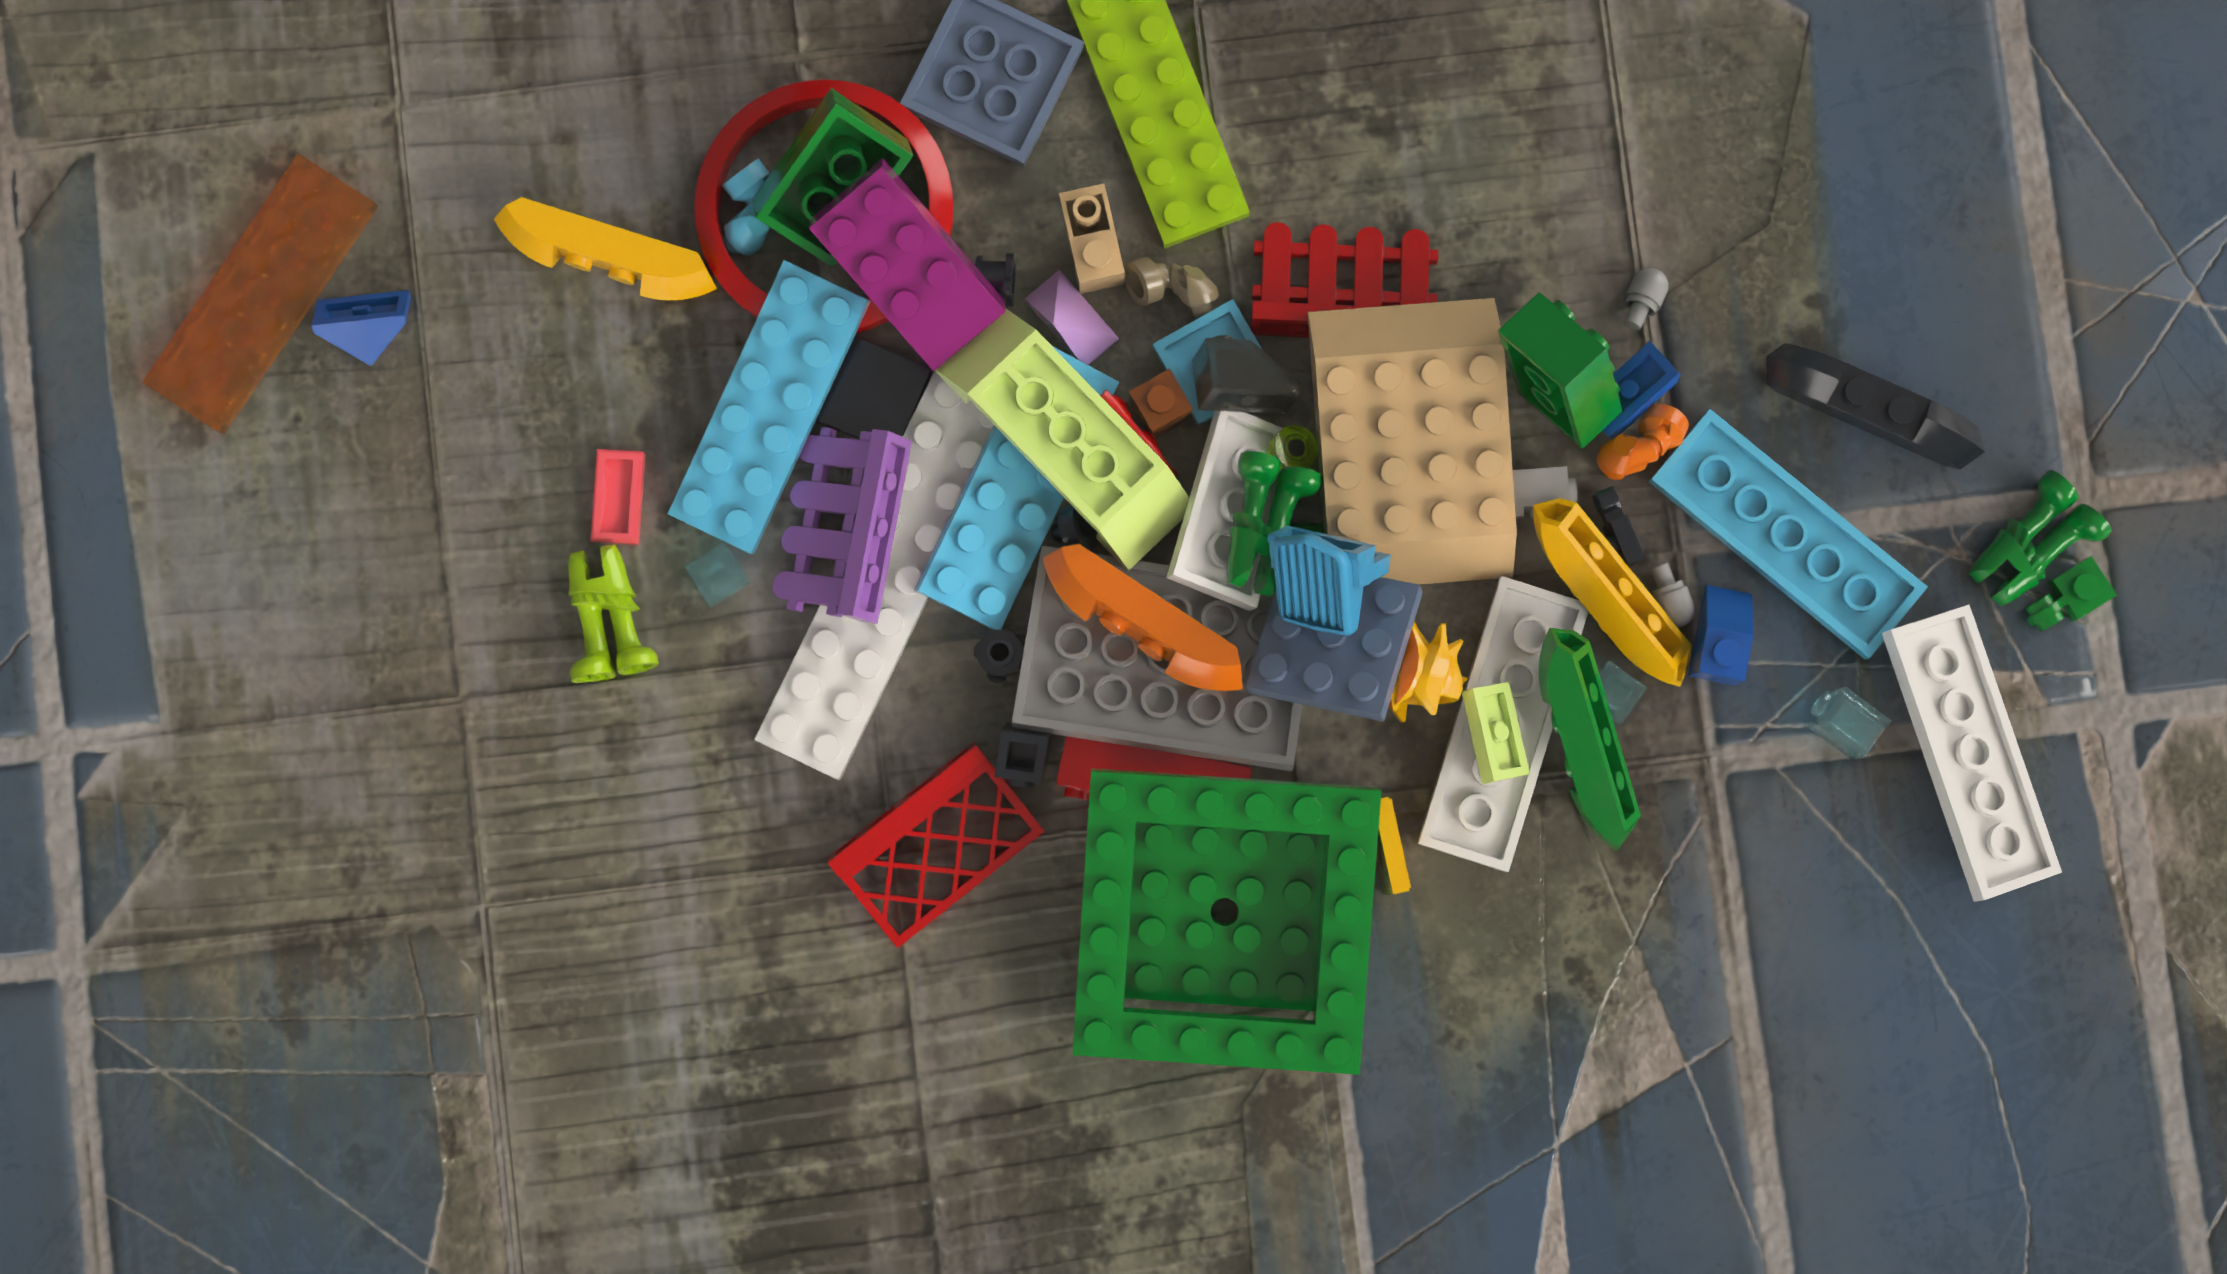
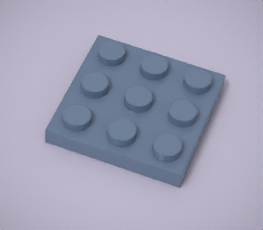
M952 0L900 104L915 116L1024 168L1084 49V41L998 0Z
M1383 577L1372 581L1370 585L1363 586L1358 629L1349 636L1316 631L1285 622L1278 614L1275 591L1245 685L1249 694L1384 722L1423 594L1421 586Z

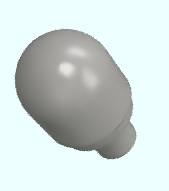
M1644 268L1633 277L1625 295V305L1629 308L1623 322L1626 327L1638 331L1641 329L1646 316H1654L1656 311L1660 310L1669 285L1667 277L1662 271L1656 268Z
M1668 563L1650 569L1657 585V589L1651 591L1654 599L1678 628L1687 625L1695 613L1694 602L1687 585L1684 586L1682 580L1675 582Z

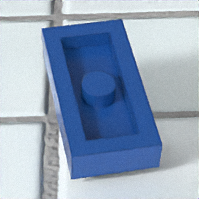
M1651 341L1613 373L1615 382L1620 388L1618 395L1623 412L1603 429L1605 434L1612 439L1623 433L1650 406L1680 381L1678 379L1681 376L1680 373Z

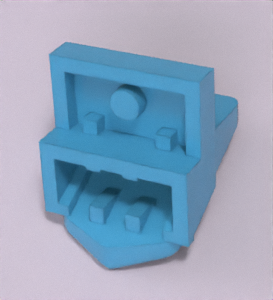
M1285 526L1268 534L1271 568H1274L1277 606L1280 618L1285 622L1316 631L1343 636L1355 633L1359 624L1363 586L1370 585L1372 581L1389 573L1391 554L1375 551L1376 545L1292 526Z

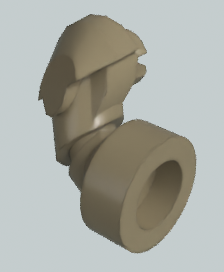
M1148 257L1131 261L1124 267L1127 290L1135 303L1142 307L1161 300L1164 296V290L1171 288L1173 293L1178 295L1181 301L1188 306V314L1199 318L1212 311L1213 306L1211 302L1219 297L1217 286L1198 267L1181 266L1176 263H1172V267H1169L1165 263H1155Z

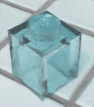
M1845 686L1834 690L1833 693L1826 690L1817 699L1810 710L1815 717L1807 727L1849 759L1857 760L1867 755L1891 720Z

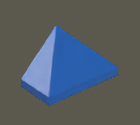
M409 290L317 300L311 325L313 332L372 366L406 324L411 300Z

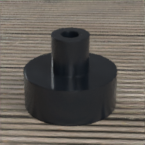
M1072 505L1066 506L1060 511L1058 524L1052 527V535L1057 542L1063 541L1066 546L1080 544L1086 549L1095 547L1099 543L1096 539L1098 532Z

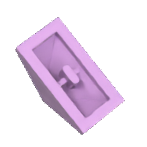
M1060 270L1024 299L1074 358L1087 365L1093 363L1119 341L1117 335Z

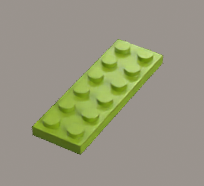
M1065 0L1079 36L1084 41V49L1164 249L1249 217L1250 210L1166 0Z

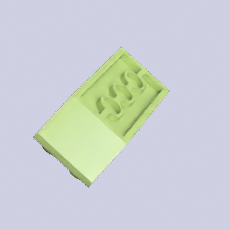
M1006 308L1005 313L935 370L966 404L971 401L1098 532L1096 539L1127 571L1134 567L1183 520L1190 497L1165 462L1035 328Z

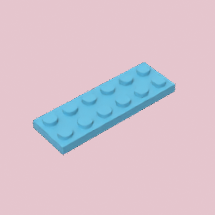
M783 261L668 515L745 552L755 553L871 302L870 300L791 262Z
M1053 347L1099 395L1106 389L1111 395L1114 394L1119 381ZM993 425L914 591L992 630H1001L1064 497L995 425Z
M1711 409L1706 411L1686 435L1682 444L1672 452L1648 481L1865 660L1869 659L1884 641L1882 633L1894 629L1928 587Z

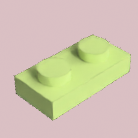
M1505 682L1462 691L1482 784L1530 774L1510 683Z

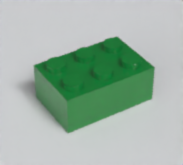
M831 88L752 199L755 218L831 267H834L837 260L809 229L811 218L882 158L899 176L914 156L908 139Z
M1538 292L1498 330L1505 349V355L1518 394L1583 449L1623 412L1618 395L1620 388L1615 382L1613 375L1615 367L1608 355L1610 347L1596 330L1589 328L1585 331L1575 322L1574 314L1563 302L1555 300L1552 303L1542 293Z

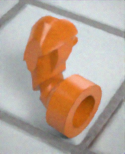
M1654 404L1650 406L1643 414L1638 426L1640 437L1624 436L1621 433L1606 441L1597 453L1596 461L1598 467L1606 477L1612 480H1621L1626 475L1645 470L1648 463L1657 461L1659 456H1663L1667 450H1674L1682 444L1689 428L1686 416L1680 410L1670 405Z

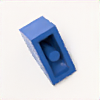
M1705 585L1688 672L1689 677L1733 686L1745 681L1754 636L1752 594Z

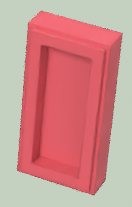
M597 449L591 542L639 545L646 456L643 451Z

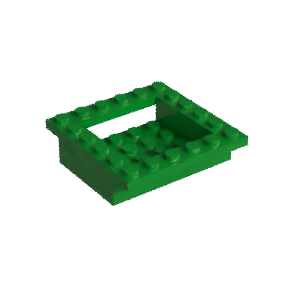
M1091 768L1072 1055L1360 1075L1381 789L1378 787ZM1222 898L1233 900L1238 906L1236 917L1229 922L1217 921L1211 914V907L1215 901ZM1124 998L1312 1011L1314 1020L1124 1007Z

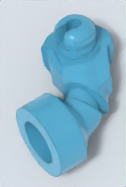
M759 158L722 185L733 201L746 202L747 204L739 214L724 226L725 234L723 240L726 248L732 253H741L748 256L754 255L763 246L770 228L755 218L752 199L770 175Z

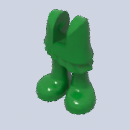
M1245 451L1241 452L1238 459V469L1244 482V498L1242 512H1233L1234 526L1230 527L1229 530L1231 542L1227 560V583L1239 588L1244 586L1251 574L1255 557L1259 555L1260 560L1253 584L1254 592L1271 597L1276 591L1274 568H1271L1268 534L1285 526H1290L1297 501L1316 494L1321 489L1323 476L1312 469L1289 466L1280 469L1281 461L1278 458L1263 452ZM1273 483V497L1266 525L1262 521V514L1269 488Z
M2054 470L2046 471L2040 478L2038 483L2039 498L2031 510L2020 521L2010 517L2007 528H2000L1996 538L1981 553L1968 573L1978 584L1994 573L2006 560L2016 569L1990 595V598L1999 606L2012 602L2024 592L2039 584L2038 581L2045 578V568L2061 552L2076 541L2099 542L2112 533L2109 523L2098 511L2089 505L2078 504L2036 547L2033 546L2031 539L2053 518L2079 499L2074 486L2064 476Z

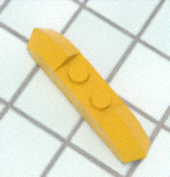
M523 197L505 205L494 218L498 228L514 247L532 260L550 268H553L558 260L564 256V263L583 271H590L592 265L609 270L608 277L621 283L634 285L636 279L641 280L640 296L657 300H684L717 290L699 253Z
M1562 498L1533 505L1536 534L1547 559L1567 584L1572 594L1580 600L1597 621L1601 630L1641 670L1663 682L1681 687L1691 660V643L1576 502Z

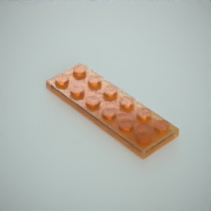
M297 154L142 383L224 435L379 206L302 155Z

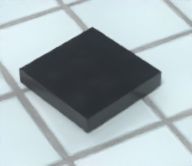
M854 337L815 422L858 440L861 431L872 432V429L887 430L903 437L933 371L929 367Z

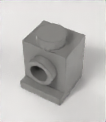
M1567 466L1513 470L1516 522H1519L1524 517V512H1530V519H1533V505L1558 498L1577 503L1575 478L1568 479Z

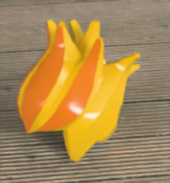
M1414 621L1389 703V708L1401 723L1406 721L1408 705L1423 706L1430 715H1435L1438 705L1453 703L1460 699L1463 684L1468 680V677H1462L1457 663V654L1463 640L1459 639L1448 644L1446 623L1440 624L1434 639L1429 643Z

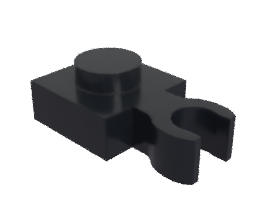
M1608 487L1592 495L1594 505L1605 525L1602 527L1605 533L1603 536L1628 567L1646 558L1628 515H1624L1614 487Z

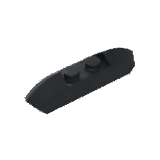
M1788 343L1782 344L1766 356L1767 385L1775 392L1946 467L1961 470L1985 453L1979 428L1951 409L1826 354Z

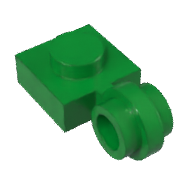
M2090 556L2048 581L2047 583L2057 598L2054 600L2049 593L2026 606L2025 609L2029 614L2026 620L2030 626L2036 625L2041 632L2065 618L2061 612L2063 607L2071 620L2076 621L2111 600L2117 594L2093 557Z

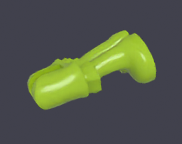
M615 544L601 546L600 553L604 576L593 579L584 550L569 554L568 595L572 597L571 606H577L585 643L584 658L577 660L570 668L571 681L574 683L595 682L616 677L602 618L603 609L609 610L617 650L616 666L618 673L621 675H631L650 670L659 665L656 652L649 647H643L639 642L631 612H636L640 608L632 599L636 597V594L630 585L624 561Z

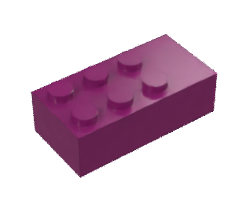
M883 158L811 218L809 229L933 371L1005 313V300Z

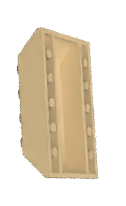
M1495 298L1307 312L1319 473L1323 476L1320 497L1324 534L1376 545L1375 551L1391 554L1389 573L1382 576L1383 578L1420 585L1497 579L1500 576L1513 577L1517 537L1505 349L1498 333L1501 326Z

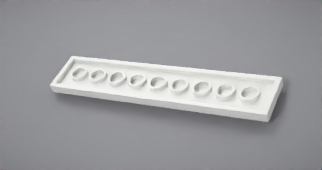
M935 371L903 435L904 438L912 441L878 624L861 622L845 616H830L826 614L827 606L820 605L754 739L839 781L929 599L914 591L994 425L971 401L966 404Z

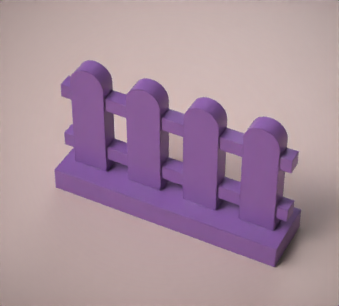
M821 427L820 436H808L800 454L803 461L814 465L811 481L802 480L797 482L790 492L792 504L805 510L802 526L787 528L781 539L783 549L788 553L797 555L794 571L779 573L773 581V592L778 598L787 600L786 609L802 612L804 603L827 606V615L845 616L861 622L878 624L912 441L890 431L872 429V432L861 431L859 440L836 438L837 430ZM830 467L854 469L851 485L827 483ZM821 512L845 515L842 531L819 529ZM812 559L836 560L833 577L810 574Z

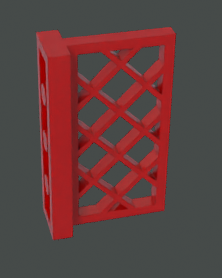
M975 742L968 745L827 857L828 865L843 880L897 949L1045 832L1005 780L995 777L996 769ZM986 772L997 785L995 805L968 803L970 784ZM963 790L962 802L949 801ZM1002 793L1013 807L1001 806ZM942 806L961 808L958 835L931 832L933 813ZM967 809L994 812L991 838L964 835ZM1000 813L1018 814L1031 828L1016 841L997 839ZM926 819L925 831L913 830ZM905 835L924 837L921 864L894 861L896 842ZM930 838L957 841L954 867L927 865ZM963 842L990 845L988 863L979 870L960 868ZM996 845L1007 846L1006 849L995 857ZM889 849L888 860L876 859ZM867 865L887 867L884 893L864 891L853 876ZM893 868L920 870L917 897L890 894ZM926 871L953 874L951 892L943 899L923 897ZM959 875L970 876L958 886ZM871 899L883 900L882 912ZM889 900L916 903L914 922L899 934L887 920ZM922 904L934 905L921 915Z

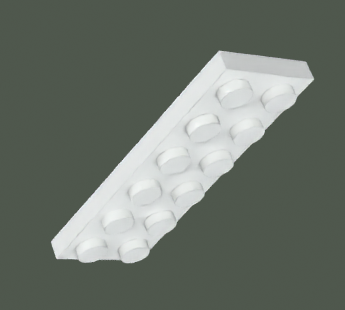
M1504 576L1499 577L1464 691L1505 682L1510 683L1530 774L1482 784L1462 697L1417 844L1503 872H1509L1553 729L1551 721L1552 707L1543 702L1539 686L1538 670L1542 644L1549 628L1573 630L1580 635L1582 634L1588 610L1580 600Z
M1970 605L1883 632L1882 636L1973 901H1983L2062 873Z

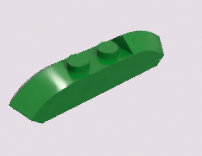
M1549 628L1540 652L1539 686L1543 702L1552 707V726L1555 733L1561 737L1566 754L1564 759L1567 775L1573 779L1575 784L1569 790L1579 813L1588 826L1604 843L1617 852L1635 827L1641 814L1591 644L1588 639L1573 630Z

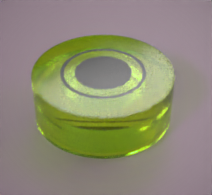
M1289 425L1272 436L1268 451L1270 455L1281 461L1280 469L1289 466L1309 468L1316 460L1318 447L1313 434L1308 429L1299 425Z

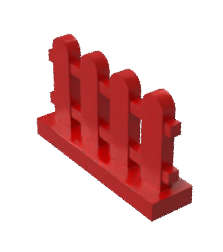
M1274 222L1266 227L1263 241H1254L1253 256H1263L1261 285L1252 286V300H1261L1253 301L1250 329L1254 335L1309 338L1307 312L1437 302L1438 294L1428 293L1429 264L1437 265L1438 250L1429 249V237L1420 229L1407 231L1402 238L1401 248L1383 247V235L1374 227L1362 228L1357 233L1355 246L1337 245L1338 236L1335 229L1326 224L1313 228L1310 233L1309 243L1291 242V230L1286 224L1281 222ZM1291 258H1308L1307 287H1290ZM1337 260L1354 261L1353 290L1336 289ZM1383 262L1400 263L1399 292L1382 291ZM1289 302H1307V304H1305V303H1289ZM1335 304H1348V305H1353V306L1335 305Z

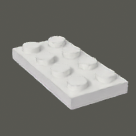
M1224 403L1215 408L1167 573V579L1248 611L1257 608L1261 595L1254 592L1253 584L1260 560L1259 555L1255 557L1251 574L1244 586L1239 588L1227 583V560L1231 542L1229 530L1230 527L1234 526L1233 512H1242L1244 498V482L1238 469L1239 455L1245 451L1263 452L1278 458L1281 461L1280 469L1297 466L1298 461L1294 460H1299V457L1293 456L1289 452L1288 443L1295 438L1300 439L1304 443V438L1298 435L1290 436L1285 442L1284 451L1285 439L1289 435L1296 433ZM1273 483L1269 488L1262 514V521L1266 525L1273 497Z

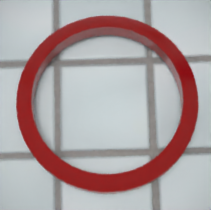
M823 79L792 83L776 88L747 104L729 120L712 142L701 166L695 191L694 211L698 240L703 255L722 288L738 305L755 318L758 317L768 294L744 276L731 259L725 246L720 219L722 185L735 158L755 134L770 123L788 114L817 108L831 88L908 139L911 150L918 159L927 180L929 212L951 237L954 220V199L949 172L942 153L929 131L919 119L890 96L873 88L842 80ZM869 297L866 299L871 302L856 334L873 329L889 321Z

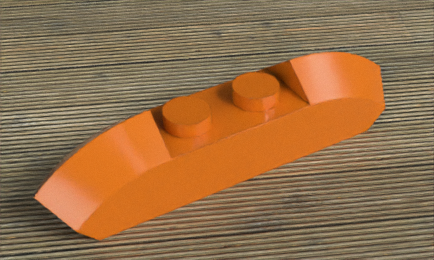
M1080 544L1060 547L1043 557L1044 567L1055 591L1063 602L1083 620L1087 621L1097 614L1100 616V623L1106 629L1119 636H1122L1123 633L1129 635L1139 642L1138 647L1150 658L1156 661H1162L1164 658L1170 662L1165 674L1182 683L1215 691L1243 689L1238 649L1220 635Z

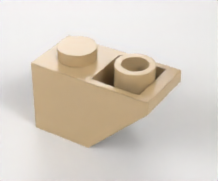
M1105 183L1059 193L1079 293L1084 294L1125 285V271Z

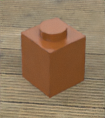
M1170 369L1129 391V402L1144 429L1155 438L1192 418L1193 408Z

